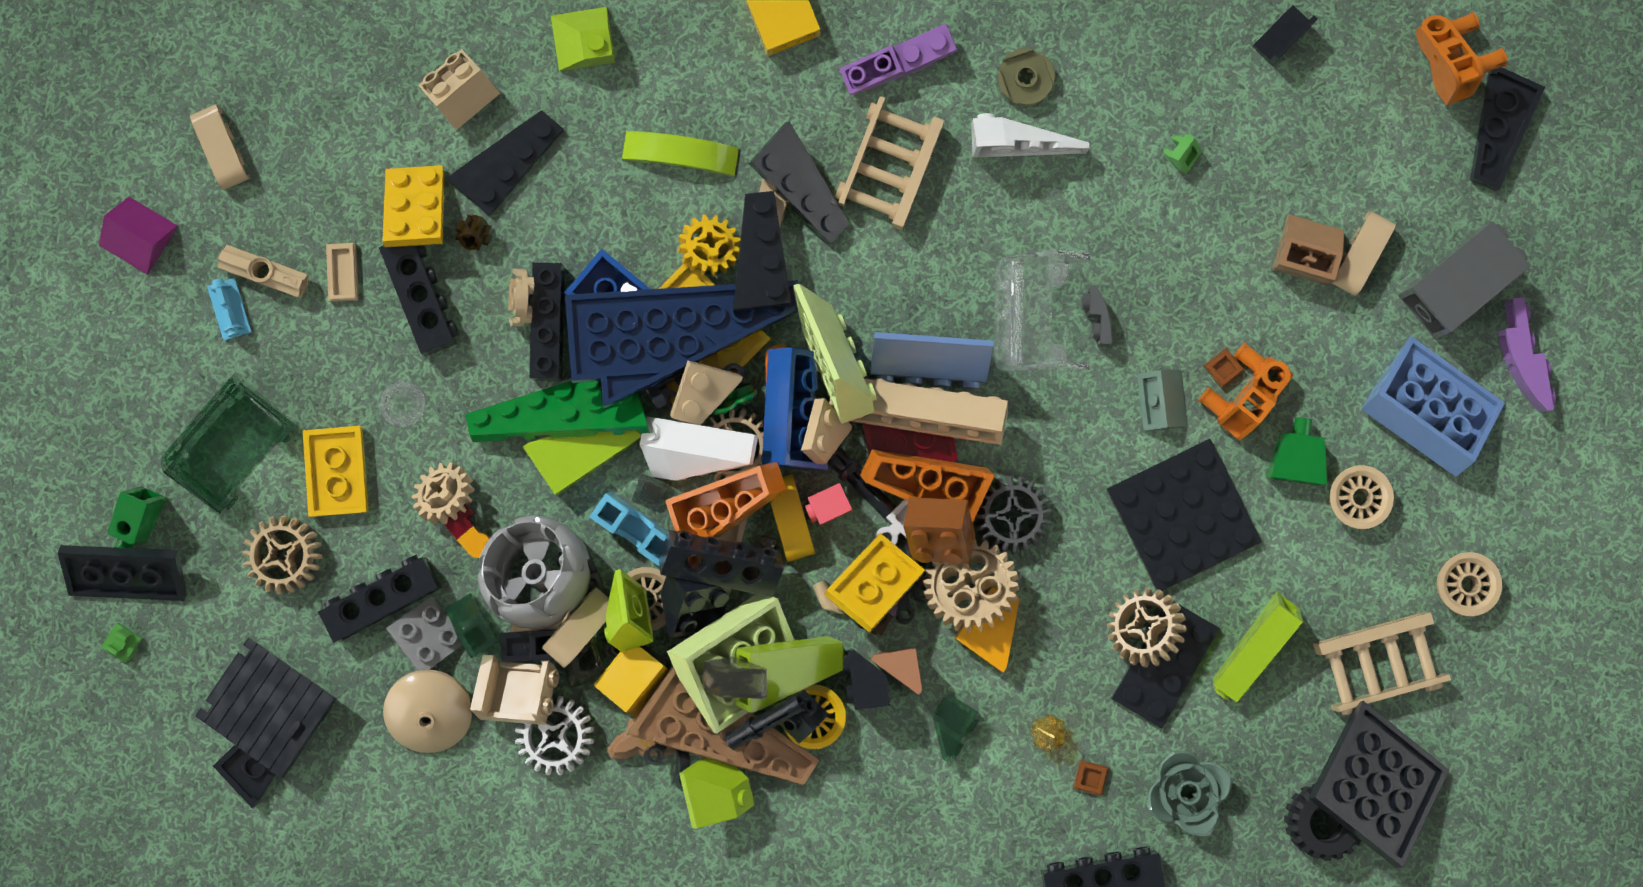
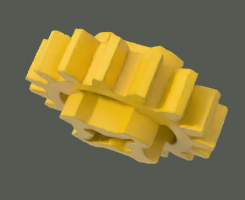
M703 214L701 222L694 217L691 220V226L684 225L683 234H680L678 242L681 244L679 245L678 253L685 254L682 259L683 264L688 262L692 264L690 271L693 272L699 268L701 269V276H704L706 271H710L711 275L716 277L718 269L725 274L728 270V265H735L737 260L735 257L739 255V248L737 246L740 244V238L734 237L737 230L735 227L727 228V219L719 223L718 215H714L712 220H708L706 214ZM700 232L699 237H694V239L691 240L696 233ZM728 250L724 257L718 259L719 254H723Z

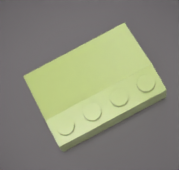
M801 284L793 285L803 335L810 351L814 352L815 363L841 424L874 413L873 401L877 400L876 393L871 383L866 385L863 378L867 376L861 360L856 361L853 355L856 353V348L851 336L846 338L843 332L846 330V325L842 315H836L830 303Z
M756 594L670 649L667 653L679 680L712 731L717 734L748 713V711L736 706V648L794 641L778 598Z

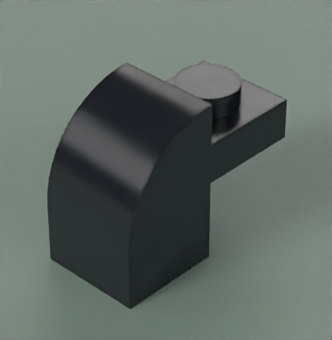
M557 629L500 633L502 662L554 660L542 647Z

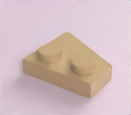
M687 361L670 416L673 419L701 425L737 387L743 377L740 374Z
M825 398L814 400L801 449L815 464H826L852 429V425L849 422L841 424L835 408Z

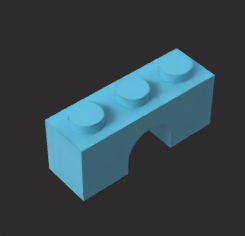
M612 491L605 493L589 518L612 534H619L629 540L638 548L637 551L659 566V555L668 531Z

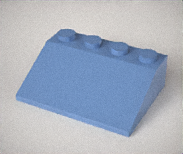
M875 332L872 344L870 376H876V378L884 379L890 383H893V378H903L905 383L922 385V380L934 381L933 386L951 387V382L962 383V388L979 389L980 384L987 382L994 341Z
M1410 336L1372 389L1361 410L1456 477L1476 461L1505 402Z

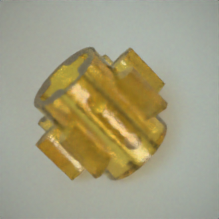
M1046 714L1045 719H1036L1031 727V736L1035 738L1033 745L1049 753L1052 752L1053 748H1061L1067 738V731L1062 728L1065 722L1049 714Z

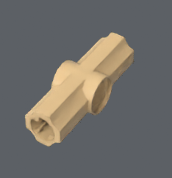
M227 244L218 258L219 269L297 298L302 297L308 286L309 275ZM268 265V275L264 278H259L258 270L260 267Z

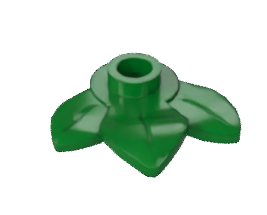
M745 383L735 388L731 395L727 396L713 411L714 414H723L732 410L737 405L740 406L753 402L755 395L758 394L757 389H753L752 383Z

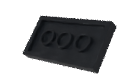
M61 545L58 550L68 596L184 601L186 598L187 590L178 550Z
M1180 605L1181 609L1178 613L1184 614L1186 619L1179 624L1186 626L1187 631L1178 633V635L1184 638L1183 643L1175 642L1174 644L1179 649L1178 653L1169 650L1167 653L1170 656V661H1166L1160 656L1159 666H1155L1151 659L1148 667H1143L1140 661L1136 665L1130 664L1111 697L1112 700L1161 729L1220 630L1219 627ZM1163 609L1159 614L1161 618L1166 616ZM1167 630L1162 631L1158 635V643L1164 638ZM1143 642L1139 649H1147V645Z

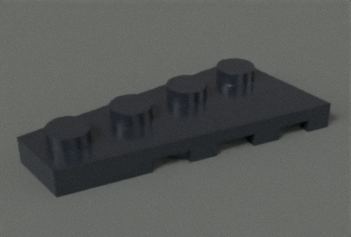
M1503 67L1488 72L1470 176L1471 181L1495 192L1500 190L1545 86Z
M541 110L445 179L491 216L564 129Z
M790 121L785 122L754 156L749 165L826 244H832L849 222Z
M774 191L745 194L733 312L789 306L791 299Z
M236 745L213 765L217 772L252 809L257 806L276 776L270 769Z

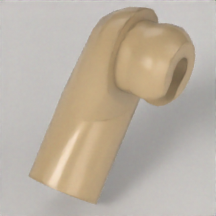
M826 580L812 585L824 610L836 614L845 613L824 595L829 588Z

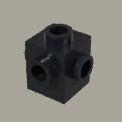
M804 689L800 694L806 701L807 709L780 724L799 744L829 715Z

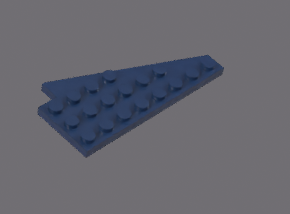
M798 280L788 281L791 299L789 306L733 312L735 284L565 295L572 383L601 381L603 408H608L685 369L687 361L697 363L797 313L798 307L793 285L799 284Z

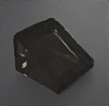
M641 473L632 501L659 511L669 484Z

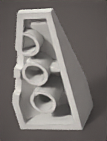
M991 113L979 114L977 118H973L971 123L973 158L1086 154L1090 148L1089 142L1006 118H995V115Z
M646 416L650 433H642L640 447L653 477L681 481L693 476H704L711 472L727 471L753 465L758 435Z

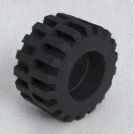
M1312 784V787L1305 786L1301 788L1302 792L1300 794L1295 793L1291 797L1294 799L1293 803H1288L1286 809L1289 810L1288 816L1284 815V822L1288 823V827L1285 829L1287 834L1292 837L1290 839L1292 843L1306 854L1325 861H1331V858L1339 860L1344 858V853L1350 855L1354 852L1352 846L1354 844L1359 846L1361 840L1340 823L1335 833L1323 839L1314 836L1311 831L1310 820L1314 811L1319 807L1308 798L1315 784Z

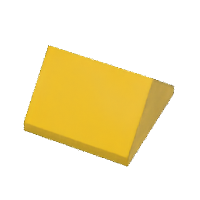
M639 646L623 652L620 651L595 682L594 686L626 713L637 718L670 669Z

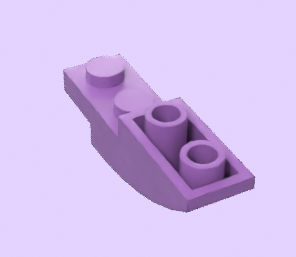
M945 23L894 47L890 45L839 69L849 94L855 95L934 65L933 62L958 52L949 27Z
M1525 298L1511 299L1505 302L1509 328L1498 332L1506 364L1517 386L1539 413L1554 410L1553 405L1556 402V395L1554 389L1550 388V362L1546 359L1545 353L1533 354L1535 338L1529 330L1528 321L1530 320L1531 312L1528 304H1525Z

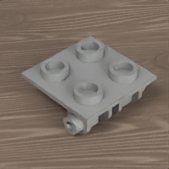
M432 596L386 628L418 671L433 669L437 663L467 642Z

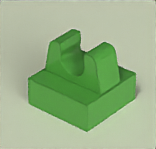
M1185 134L1184 137L1175 135L1172 138L1177 145L1174 151L1165 148L1163 152L1178 170L1187 174L1203 151L1194 137Z
M116 623L101 648L122 662L128 663L143 638L124 625Z

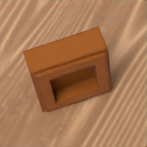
M1227 348L1203 366L1220 388H1223L1244 371L1243 367Z
M1080 760L1073 788L1102 796L1109 767Z

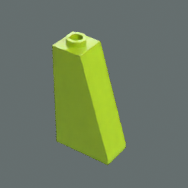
M639 430L625 431V434L614 435L611 431L598 432L595 436L551 438L549 436L527 443L523 448L553 493L558 496L641 440L642 434Z
M1276 591L1213 677L1214 690L1225 700L1231 698L1236 703L1240 700L1303 623L1301 610L1298 606Z
M829 636L736 648V706L748 712H756L843 671V657L845 656L843 642Z

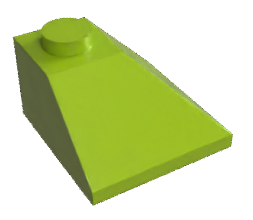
M607 7L551 15L559 72L616 63Z
M615 570L605 615L607 627L604 629V634L609 644L623 652L654 641L646 589L623 570Z
M703 757L679 773L692 828L697 829L738 818L754 806L749 779L736 766Z

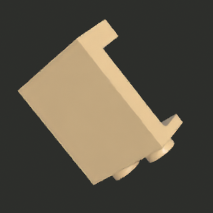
M483 655L470 710L480 720L546 725L547 717L551 715L553 709L552 694L553 689L558 685V670L550 660H543L542 665L499 662L494 655Z

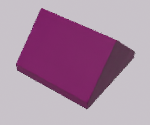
M128 197L104 215L99 246L144 273L149 274L178 225Z

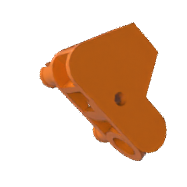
M1474 12L1452 21L1441 15L1429 16L1422 22V26L1416 28V38L1419 47L1430 62L1434 87L1446 106L1473 96L1485 73L1508 65L1506 52L1502 48L1479 57L1461 36L1480 29L1478 16ZM1458 47H1462L1463 56L1461 55Z
M1246 342L1239 347L1233 356L1253 371L1252 374L1254 376L1234 401L1228 403L1213 391L1211 387H1208L1197 400L1217 415V423L1239 441L1263 421L1275 406L1278 395L1294 375L1285 363L1275 360L1272 356L1269 358L1267 356L1265 358L1247 345ZM1276 370L1279 381L1271 382L1268 371ZM1246 400L1254 405L1251 411L1243 406Z

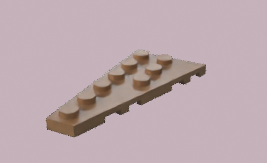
M673 665L626 734L798 785L806 783L819 762L817 758L774 728L766 731L762 738L758 740L753 739L737 750H732L726 743L725 734L743 725L747 718L751 716L756 717V715L748 712L717 734L714 733L679 680Z

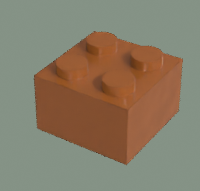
M909 497L903 527L912 559L923 563L970 564L975 531L968 500Z

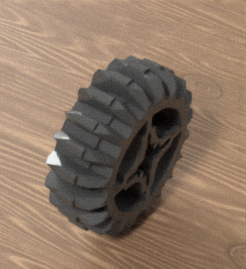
M1011 475L1007 476V485L1003 484L1001 478H997L995 482L998 488L995 490L990 485L988 489L990 495H985L983 499L985 501L984 505L981 504L979 510H982V514H976L974 520L982 519L983 521L982 525L976 527V531L986 529L988 533L983 535L981 539L985 541L992 537L994 540L990 545L991 548L998 545L999 542L1002 543V553L1007 552L1008 545H1012V553L1017 554L1019 551L1018 544H1021L1025 552L1029 551L1030 548L1027 541L1030 540L1032 544L1037 546L1039 540L1035 535L1038 534L1042 537L1047 535L1040 528L1041 525H1051V521L1044 520L1043 515L1052 514V510L1042 509V505L1049 503V499L1045 498L1040 501L1038 496L1044 492L1043 489L1039 488L1033 493L1031 489L1034 487L1035 482L1030 481L1024 487V477L1022 476L1018 478L1017 484H1013V477ZM1006 491L1007 498L1004 509L989 512L995 497ZM1015 491L1026 495L1032 501L1035 509L1020 507L1017 497H1015ZM1010 506L1015 507V511L1019 510V513H1027V515L1015 518V523L1009 522L1010 518L1006 519L1005 516H998L1010 511ZM1036 517L1030 532L1019 538L1018 531L1021 521L1025 518ZM999 520L1005 522L1010 539L998 534L990 521Z

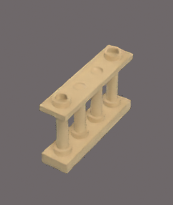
M880 96L877 104L872 102L866 116V119L870 120L848 179L846 183L840 182L835 198L839 199L838 205L843 209L848 199L885 213L893 220L892 228L902 231L942 130L944 120L933 117L931 124L925 123V125L883 110L885 98ZM880 120L919 135V139L924 140L921 150L915 149L911 151L872 136L877 121ZM867 147L910 162L909 165L914 167L911 176H904L902 178L863 163L862 160ZM857 173L899 188V192L904 193L900 204L896 202L891 204L852 189Z
M1421 612L1313 643L1315 653L1317 655H1325V658L1329 659L1341 702L1332 704V710L1342 712V715H1348L1352 713L1360 701H1365L1369 704L1425 688L1426 691L1443 688L1442 683L1450 681V675L1443 673L1436 675L1424 634L1426 631L1425 626L1434 624L1431 612ZM1408 631L1409 635L1413 636L1425 676L1424 679L1410 683L1408 682L1396 642L1399 639L1397 634ZM1378 639L1381 640V643H1385L1397 686L1385 690H1380L1368 649L1371 647L1370 642ZM1353 647V651H1357L1369 694L1357 698L1352 697L1340 655H1343L1342 650Z

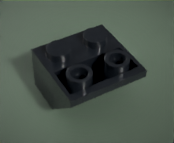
M666 576L660 594L668 635L673 638L697 633L722 617L732 589Z
M847 649L848 655L843 657L844 673L851 674V684L846 685L848 704L854 703L855 710L890 706L886 674L855 649Z

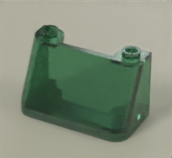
M235 373L221 386L164 453L160 461L162 471L220 514L224 509L229 510L237 501V485L273 443L279 444L280 442L286 443L295 432L293 428L296 424Z

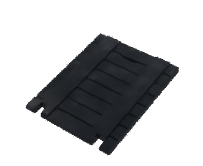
M248 637L243 645L250 651L245 657L243 654L237 653L206 699L212 705L208 712L200 708L195 716L280 778H284L322 720L325 719L337 698Z

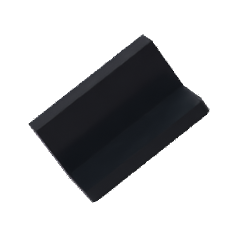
M1292 5L1252 47L1273 66L1312 27L1318 18L1313 15L1309 20Z

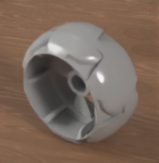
M538 515L514 519L515 524L500 528L485 544L479 558L481 567L477 576L479 590L487 606L508 623L527 629L550 627L561 622L568 611L576 610L583 601L591 579L587 562L590 561V558L580 537L565 524L554 518ZM550 541L562 550V556L559 557L560 570H553L542 562L550 546ZM522 551L525 552L529 561L522 568V577L509 580L508 577L513 562ZM526 584H529L541 593L539 598L529 603L518 604L515 602Z

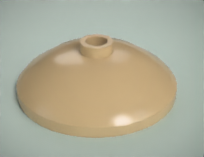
M436 670L414 671L401 677L390 688L383 707L384 721L392 737L404 747L421 753L444 751L457 744L468 731L472 719V711L470 710L471 699L464 686L454 677ZM428 717L431 719V721L425 723L421 720V718Z

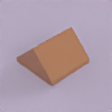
M909 647L877 652L870 656V660L918 695L921 693L922 685L916 648Z

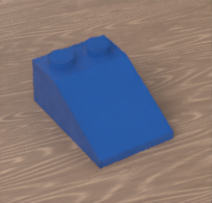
M601 248L564 292V295L649 290L650 288Z

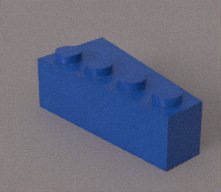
M792 347L768 349L762 465L778 462L779 468L807 471L828 470L827 463L815 464L801 451L815 400V391L818 389L813 351Z

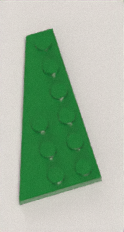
M568 381L465 414L472 442L507 441L509 437L524 436L525 440L536 439V435H550L551 438L595 436L598 432L611 431L614 435L625 434V431L630 430L650 433L640 393L638 392L608 408H603L601 381L580 383Z

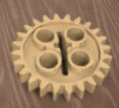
M974 540L970 564L932 562L935 569H926L927 576L931 579L923 580V583L928 588V590L924 591L926 599H931L927 603L930 610L935 609V617L938 619L944 616L943 622L945 626L954 621L956 631L964 624L967 633H970L972 625H977L978 630L981 632L985 622L993 628L994 623L992 619L995 617L1003 621L1002 611L1012 612L1011 605L1008 602H1017L1016 594L1013 592L1019 591L1018 583L1014 582L1019 579L1018 573L1013 571L1015 569L1014 562H1007V553L1003 552L999 555L998 545L993 546L989 550L986 540L980 547L977 546L976 540ZM977 563L985 564L981 570L974 571L971 569ZM950 576L959 577L955 583L949 584L945 582ZM972 582L975 587L970 588L967 584ZM989 587H996L998 589L993 595L984 594L985 590ZM963 600L971 601V604L966 608L958 607V604Z

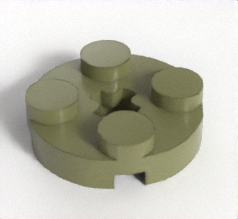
M1021 48L1009 53L1001 63L997 75V85L1002 96L1012 105L1022 107L1035 106L1044 101L1051 92L1055 80L1054 67L1048 57L1030 48ZM1022 71L1033 75L1034 78L1030 80V84L1025 85L1024 82L1019 81L1018 78L1021 77Z

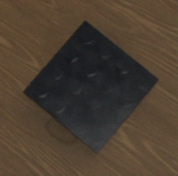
M1207 439L1106 489L1156 591H1163L1262 542L1211 439Z
M1360 701L1357 707L1353 709L1308 799L1395 868L1404 867L1449 769L1365 701Z

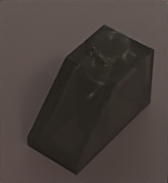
M594 636L564 668L570 688L596 682L605 671Z
M737 657L704 661V672L702 674L704 691L719 697L767 698L766 668Z

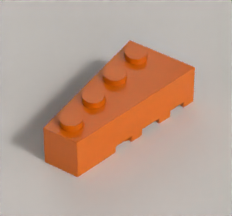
M872 449L860 476L865 483L909 501V497L968 500L973 523L995 474L985 467Z
M773 462L665 500L675 531H687L693 535L719 538L787 489L778 462Z

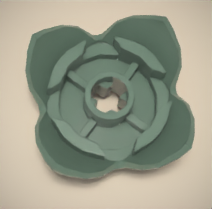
M1172 751L1161 762L1158 768V777L1149 790L1148 811L1159 821L1165 823L1174 822L1183 831L1191 835L1209 836L1218 823V805L1227 799L1231 792L1233 777L1220 765L1212 762H1201L1194 754L1188 751ZM1185 785L1194 788V792H1191L1192 797L1189 799L1183 795L1181 796L1182 787Z

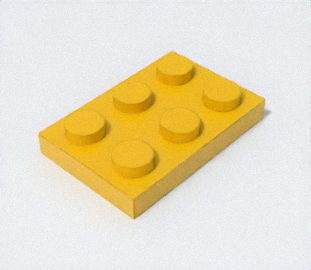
M443 165L390 168L385 170L382 238L384 247L443 244L445 182Z
M363 426L302 430L308 517L369 512Z
M880 533L834 581L824 595L870 633L918 581L925 569Z

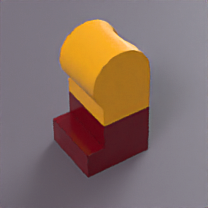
M464 504L466 512L464 513L459 510L457 512V519L454 520L452 517H448L447 524L444 525L469 555L480 558L481 552L490 536L481 533L470 518L476 513L468 504Z

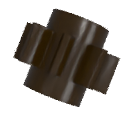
M467 215L465 221L459 219L455 229L458 232L455 239L459 240L464 248L479 251L482 244L488 246L492 236L489 234L492 226L488 225L487 221L481 216Z

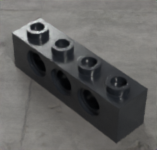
M383 245L378 247L421 355L426 357L456 345L455 337L459 335L453 319L448 321L444 310L449 309L443 293L438 294L434 286L435 283H438L437 276L432 266L427 268L424 257L428 256L425 246L384 247ZM409 262H416V272L412 275H405V266ZM426 288L428 292L427 298L422 302H416V291ZM433 314L437 315L438 324L432 329H427L425 325L426 318Z
M532 262L534 291L531 298L532 320L529 378L533 381L562 382L565 267L562 263Z
M668 529L659 555L660 575L771 597L774 596L784 570L781 552L774 549L748 546L742 542L723 541L712 536L693 535L687 531Z
M417 555L409 557L401 562L402 568L392 572L391 568L375 576L377 581L369 585L363 582L351 588L349 596L343 599L340 596H336L323 603L325 608L318 611V614L333 643L341 642L441 589L442 586L427 557L418 558ZM404 575L408 576L412 582L411 588L407 592L402 591L399 587V580ZM378 589H381L386 596L384 603L380 606L373 600V594ZM351 603L357 604L360 610L358 617L355 619L350 618L347 613L348 606Z
M1150 846L1134 848L1133 854L1122 856L1121 851L1109 852L1104 854L1105 859L1093 861L1091 856L1075 859L1076 864L1064 866V862H1053L1046 865L1047 869L1040 870L1043 887H1066V879L1072 874L1080 876V884L1077 887H1165L1160 855L1156 850L1151 851ZM1129 864H1136L1138 868L1137 874L1133 878L1124 877V869ZM1100 869H1107L1109 872V878L1104 883L1095 882V874Z

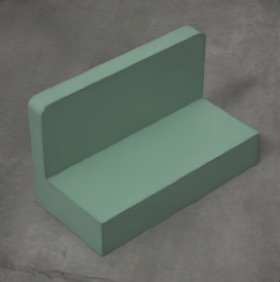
M1157 370L1137 374L1144 431L1186 427L1187 417L1181 370Z

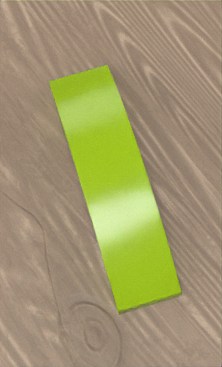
M626 131L622 160L649 164L652 162L735 176L739 148L679 135Z

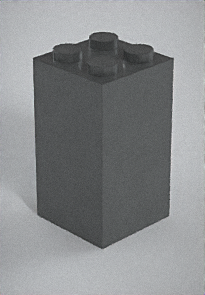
M1493 221L1474 231L1398 294V297L1434 339L1451 333L1531 267L1526 261V254L1519 247H1514L1507 239L1508 234L1505 229Z

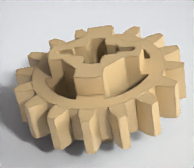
M451 462L447 467L443 463H439L438 470L435 471L430 467V474L428 476H420L423 482L415 484L414 488L418 490V493L412 495V499L417 502L413 505L414 509L419 512L418 514L423 519L429 520L435 525L438 521L447 524L448 517L456 520L459 510L465 513L466 508L464 504L472 502L468 494L474 492V488L470 485L473 480L462 467H457Z

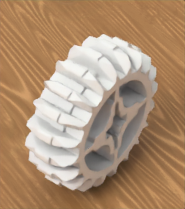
M563 696L557 698L556 705L553 702L552 711L563 713L567 717L560 724H552L547 720L546 725H538L543 738L536 748L533 745L531 735L534 724H525V727L515 728L516 733L524 734V738L516 739L515 744L524 743L526 747L518 752L521 756L528 752L530 757L526 759L525 763L529 765L536 760L537 764L534 770L537 772L542 769L543 765H546V775L552 774L553 766H556L558 775L563 774V765L570 772L573 771L575 768L572 760L581 765L584 760L579 753L589 755L591 752L589 748L584 747V744L594 743L593 738L586 737V733L593 732L594 727H584V723L591 720V717L588 715L581 719L579 714L583 712L584 707L580 706L573 711L572 708L575 704L573 699L569 700L566 706H563ZM573 723L578 732L575 749L570 745L571 743L566 736L567 730ZM565 725L558 736L561 741L555 740L545 746V743L551 736L549 729L554 731ZM550 747H557L564 751L568 757L549 759L542 754Z

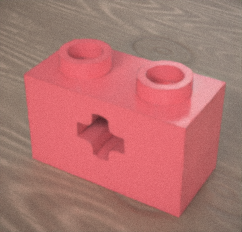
M840 483L808 497L809 504L805 506L812 523L818 521L820 526L852 511Z

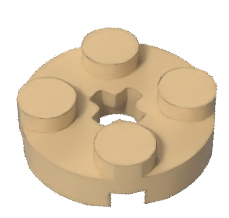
M513 268L512 273L517 277L510 278L508 310L514 311L515 318H509L510 326L523 327L525 323H531L532 306H528V294H533L534 277H530L526 269Z

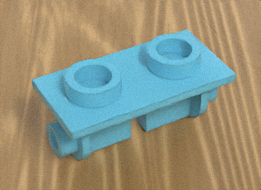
M221 278L213 280L212 285L207 286L223 341L251 333L236 279L232 278L224 281Z

